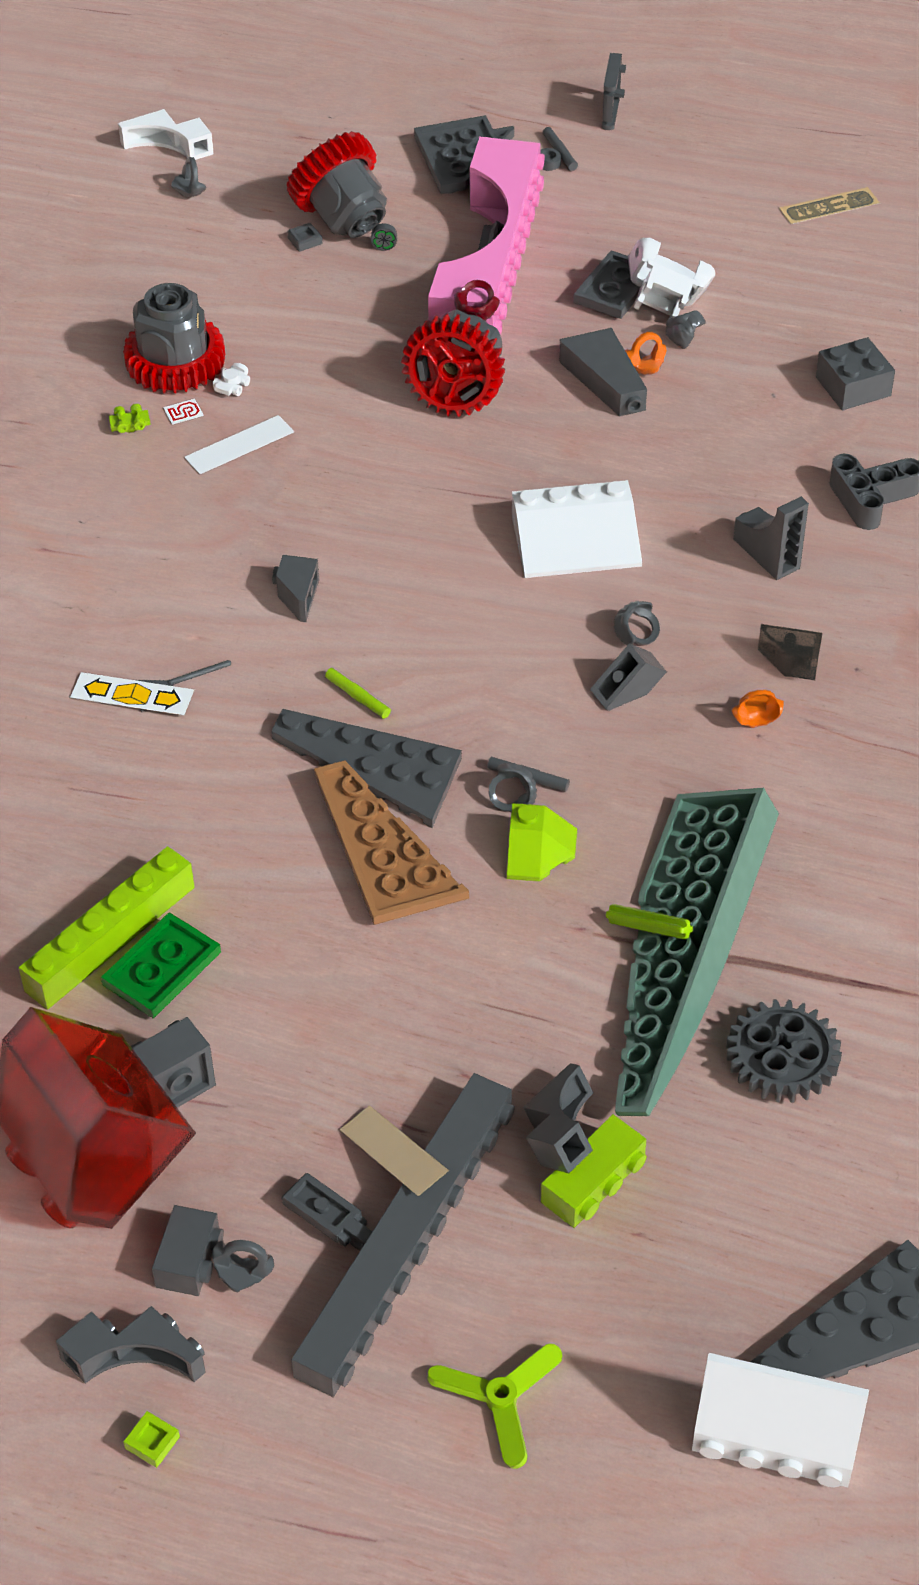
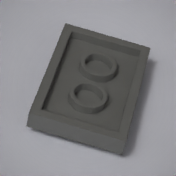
M611 250L574 293L573 303L622 319L635 303L640 287L631 281L628 256Z

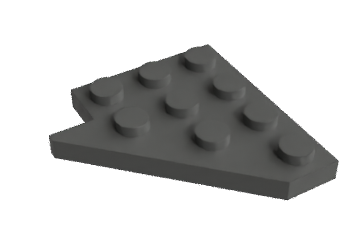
M484 115L414 128V137L440 193H455L456 191L466 190L470 186V165L479 137L511 140L514 137V126L493 129L487 116Z

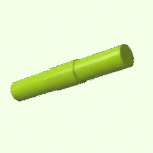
M334 668L327 670L325 678L344 690L349 696L365 705L381 718L385 719L389 716L391 709Z

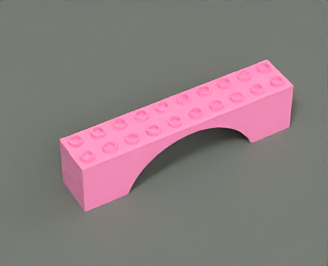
M479 137L470 165V210L484 216L493 224L499 221L505 226L500 234L481 250L460 259L438 264L428 295V317L430 321L436 315L441 318L444 314L456 310L454 294L456 292L461 293L462 288L468 282L483 280L491 285L494 296L500 300L494 315L487 319L486 322L496 327L501 335V320L506 319V303L511 302V286L515 287L516 270H520L521 254L525 253L526 238L530 236L531 222H534L535 207H538L540 191H543L544 176L540 175V170H543L545 156L540 154L541 143ZM474 288L467 295L468 306L472 308L482 307L488 300V293L483 288Z

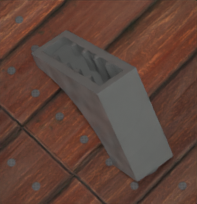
M801 496L778 507L775 516L768 514L760 507L744 512L735 518L733 540L771 576L779 580L799 570L801 567L809 503Z

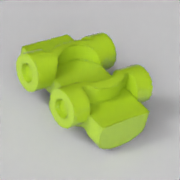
M133 404L130 407L131 412L125 413V409L122 406H117L114 408V415L109 416L111 431L118 430L120 433L143 430L145 426L151 425L148 410L142 411L140 404Z

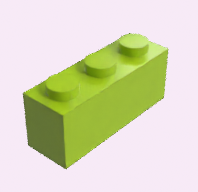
M614 1114L587 1139L593 1151L569 1174L555 1170L541 1183V1203L573 1228L583 1219L587 1221L592 1218L599 1208V1203L607 1195L610 1197L615 1195L622 1186L623 1180L631 1172H638L646 1161L647 1139Z

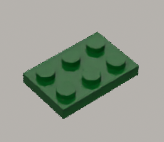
M169 912L101 976L102 986L154 1019L221 953V946L218 942Z

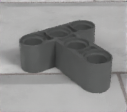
M845 453L839 454L833 458L829 484L855 524L862 529L873 530L878 528L881 523L884 504L910 498L919 493V460L905 458L864 469L854 456Z

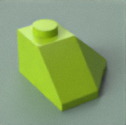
M512 803L507 879L541 881L549 876L550 870L559 864H567L573 860L576 852L577 828L545 805Z

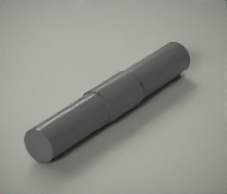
M546 127L543 130V135L552 145L553 149L560 152L561 159L569 170H576L578 163L552 128Z
M491 756L488 762V769L498 772L499 765L512 762ZM524 766L532 773L533 779L537 784L564 792L568 790L569 779Z

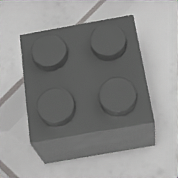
M869 337L819 351L816 378L841 410L892 395L895 369Z

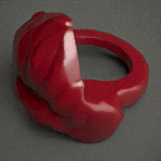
M483 280L470 281L462 288L461 293L456 292L454 294V304L457 310L468 315L478 316L485 321L494 315L500 304V300L494 296L491 285ZM483 288L487 291L488 300L484 306L476 308L468 306L467 295L470 290Z

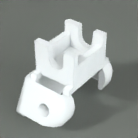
M642 238L637 240L628 255L631 281L640 287L633 308L639 309L643 303L670 315L669 319L678 316L680 309L683 310L685 306H691L706 291L715 277V269L710 264L700 260L696 273L677 262L657 255L661 242L652 238Z

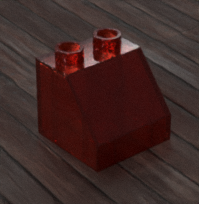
M30 1007L2 1039L0 1057V1126L11 1140L5 1148L8 1159L23 1173L37 1177L47 1191L41 1198V1205L45 1212L58 1224L73 1229L80 1222L112 1229L194 1137L196 1132L122 1034Z

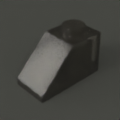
M761 624L758 650L784 676L815 680L823 633Z

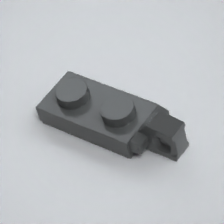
M305 1173L282 1196L283 1205L333 1241L345 1247L351 1243L353 1247L361 1251L373 1232L366 1227L367 1220L361 1215L360 1209L309 1173Z

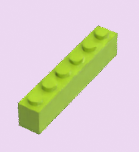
M169 846L164 848L19 966L24 992L47 1010L195 888L191 862Z

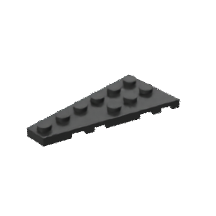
M282 709L272 729L273 740L301 756L309 755L318 760L321 767L345 760L368 784V789L377 798L382 800L388 799L397 804L399 810L405 814L410 815L413 813L422 818L423 824L431 828L435 824L462 759V750L286 709Z
M909 1240L905 1241L751 1362L816 1378L826 1379L833 1376L835 1379L847 1375L851 1369L863 1365L869 1367L918 1350L919 1250Z

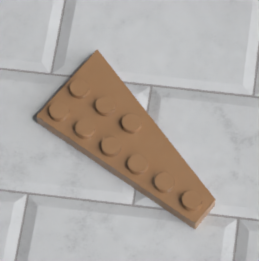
M345 760L314 768L316 781L374 925L469 899V890L462 883L459 885L451 876V871L444 864L440 865L430 854V849L399 817L396 818L388 810V805L381 798L378 799L368 789V784Z

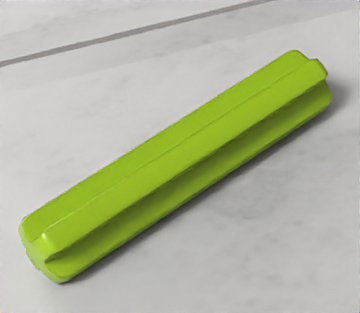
M610 905L609 911H606L605 914L611 924L675 938L687 939L690 932H693V926L690 925L688 919L622 905Z

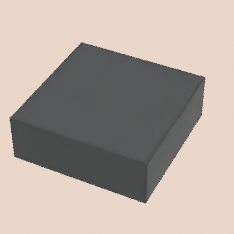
M311 223L287 230L288 239L299 252L323 244L322 236Z

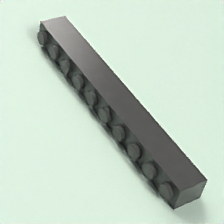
M473 1073L425 1149L428 1154L449 1171L419 1196L404 1184L401 1186L291 1359L293 1377L333 1398L340 1386L346 1387L354 1374L355 1362L360 1355L365 1356L373 1343L374 1331L379 1324L384 1325L387 1322L397 1294L403 1295L410 1283L411 1271L415 1265L420 1266L424 1262L429 1250L428 1244L432 1237H438L446 1224L447 1213L451 1207L456 1208L463 1197V1187L468 1179L474 1180L477 1176L484 1153H490L493 1150L498 1139L497 1132L502 1124L508 1125L515 1110V1106L512 1105V1089Z

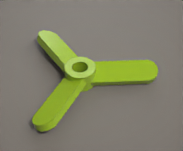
M546 1344L506 1377L487 1380L452 1368L435 1365L428 1370L427 1380L432 1386L486 1402L488 1408L493 1412L503 1460L510 1468L518 1469L526 1463L528 1455L516 1406L517 1398L561 1362L562 1351L555 1344ZM498 1393H504L507 1395V1397L498 1398L495 1395H497Z

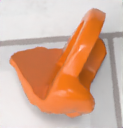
M654 332L641 334L634 341L632 349L625 350L636 371L644 375L654 374L659 371L667 351L659 335ZM647 340H655L656 344L652 352L640 359L639 350L641 345Z
M756 690L744 695L739 700L738 705L734 706L731 711L741 725L750 728L766 726L781 716L784 701L777 699L771 691Z

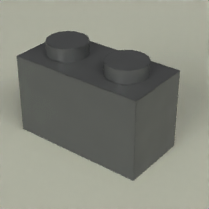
M174 1205L152 1267L156 1288L199 1296L203 1283L208 1284L211 1279L213 1249L220 1240H223L224 1230L219 1228L217 1213Z

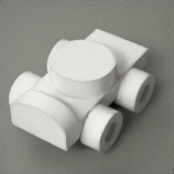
M234 363L228 369L224 368L221 372V379L215 378L213 381L215 392L228 396L231 393L235 396H240L242 392L241 385L248 386L250 383V376L247 375L248 368L241 363Z

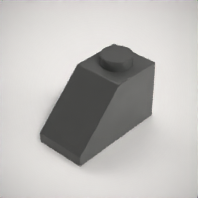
M282 555L280 565L274 567L272 582L277 584L279 599L300 622H307L319 583L318 559Z
M629 643L590 690L605 709L612 710L647 695L667 671L651 652Z

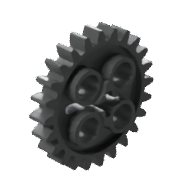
M773 999L771 1008H768L763 1002H759L758 1012L748 1007L746 1017L738 1015L736 1025H731L730 1034L727 1037L726 1059L731 1061V1073L739 1072V1084L750 1081L749 1092L760 1088L762 1089L761 1098L763 1099L769 1093H774L776 1102H780L782 1095H787L790 1102L794 1103L796 1094H800L805 1100H808L810 1089L819 1095L822 1091V1085L830 1086L832 1076H837L842 1052H840L841 1040L836 1039L837 1029H828V1018L817 1020V1009L809 1014L806 1013L805 1003H802L796 1009L793 1008L792 1001L789 999L785 1007H780L777 999Z

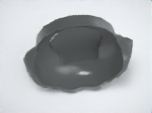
M187 157L182 174L175 177L171 183V187L185 197H194L206 190V185L198 181V167L194 157Z
M697 310L667 319L666 336L672 342L681 346L682 349H686L694 338L696 327L705 325L706 320Z
M630 602L620 609L615 616L614 631L625 645L629 643L648 645L659 636L660 624L657 617L651 612L653 607L651 602ZM632 613L646 618L650 622L652 632L648 638L640 639L630 630L628 620Z
M515 763L499 765L498 775L492 779L489 785L488 794L490 801L495 807L503 811H512V803L505 804L500 802L496 797L495 789L501 780L518 776L526 793L521 795L514 803L533 805L537 798V789L532 773L524 766Z
M220 1240L213 1249L214 1268L217 1270L219 1278L232 1291L237 1293L240 1290L251 1287L255 1283H259L274 1268L273 1257L270 1254L267 1255L264 1248L252 1241L234 1240L225 1245L224 1240ZM234 1252H249L256 1256L258 1260L251 1258L242 1259L234 1254Z

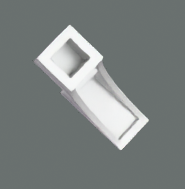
M165 109L118 123L120 142L124 149L139 146H159L175 150L186 157H194L195 160L214 154L212 133L200 118L175 124Z

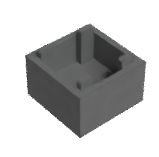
M188 1017L180 1021H174L168 1025V1028L143 1042H137L126 1051L133 1091L155 1120L216 1086L210 1044Z

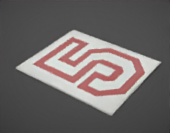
M195 399L163 407L172 425L204 416Z

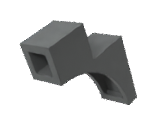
M570 1063L523 1107L534 1127V1130L526 1139L540 1165L568 1174L593 1151L579 1122L575 1121L579 1110L593 1094L580 1065Z
M152 1306L120 1333H118L115 1326L108 1319L101 1321L91 1311L56 1340L61 1360L85 1384L102 1372L131 1363H153L167 1366L184 1374L193 1382L206 1373L203 1360L205 1353L200 1344L192 1337L186 1339L179 1332V1327L171 1316L167 1313L161 1315Z

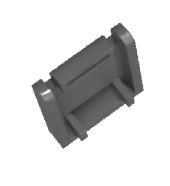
M610 53L603 94L602 128L604 130H613L615 128L619 101L625 95V90L621 89V73L626 72V65L622 64V54Z

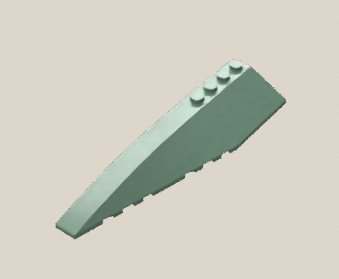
M764 787L677 794L639 892L638 903L641 906V910L688 919L690 925L693 926V932H690L689 938L680 939L638 930V937L633 943V951L636 956L635 962L631 964L626 1007L629 1011V1020L625 1021L624 1034L627 1037L626 1047L621 1052V1061L624 1066L623 1073L619 1075L615 1106V1113L618 1116H649L682 1060L706 1011L734 942L779 815Z

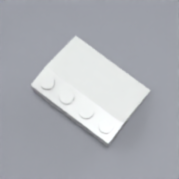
M628 480L512 491V521L524 578L642 567L634 503Z
M709 1353L692 1451L700 1452L701 1455L710 1459L726 1458L738 1461L747 1468L757 1469L763 1467L776 1470L781 1475L789 1478L801 1476L817 1480L820 1484L827 1487L843 1486L848 1488L869 1390Z

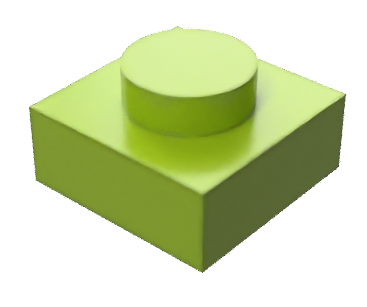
M146 1411L123 1443L126 1450L157 1468L180 1438L178 1429Z

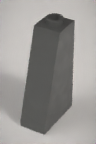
M612 328L560 339V363L617 415L624 416L646 411L647 388Z

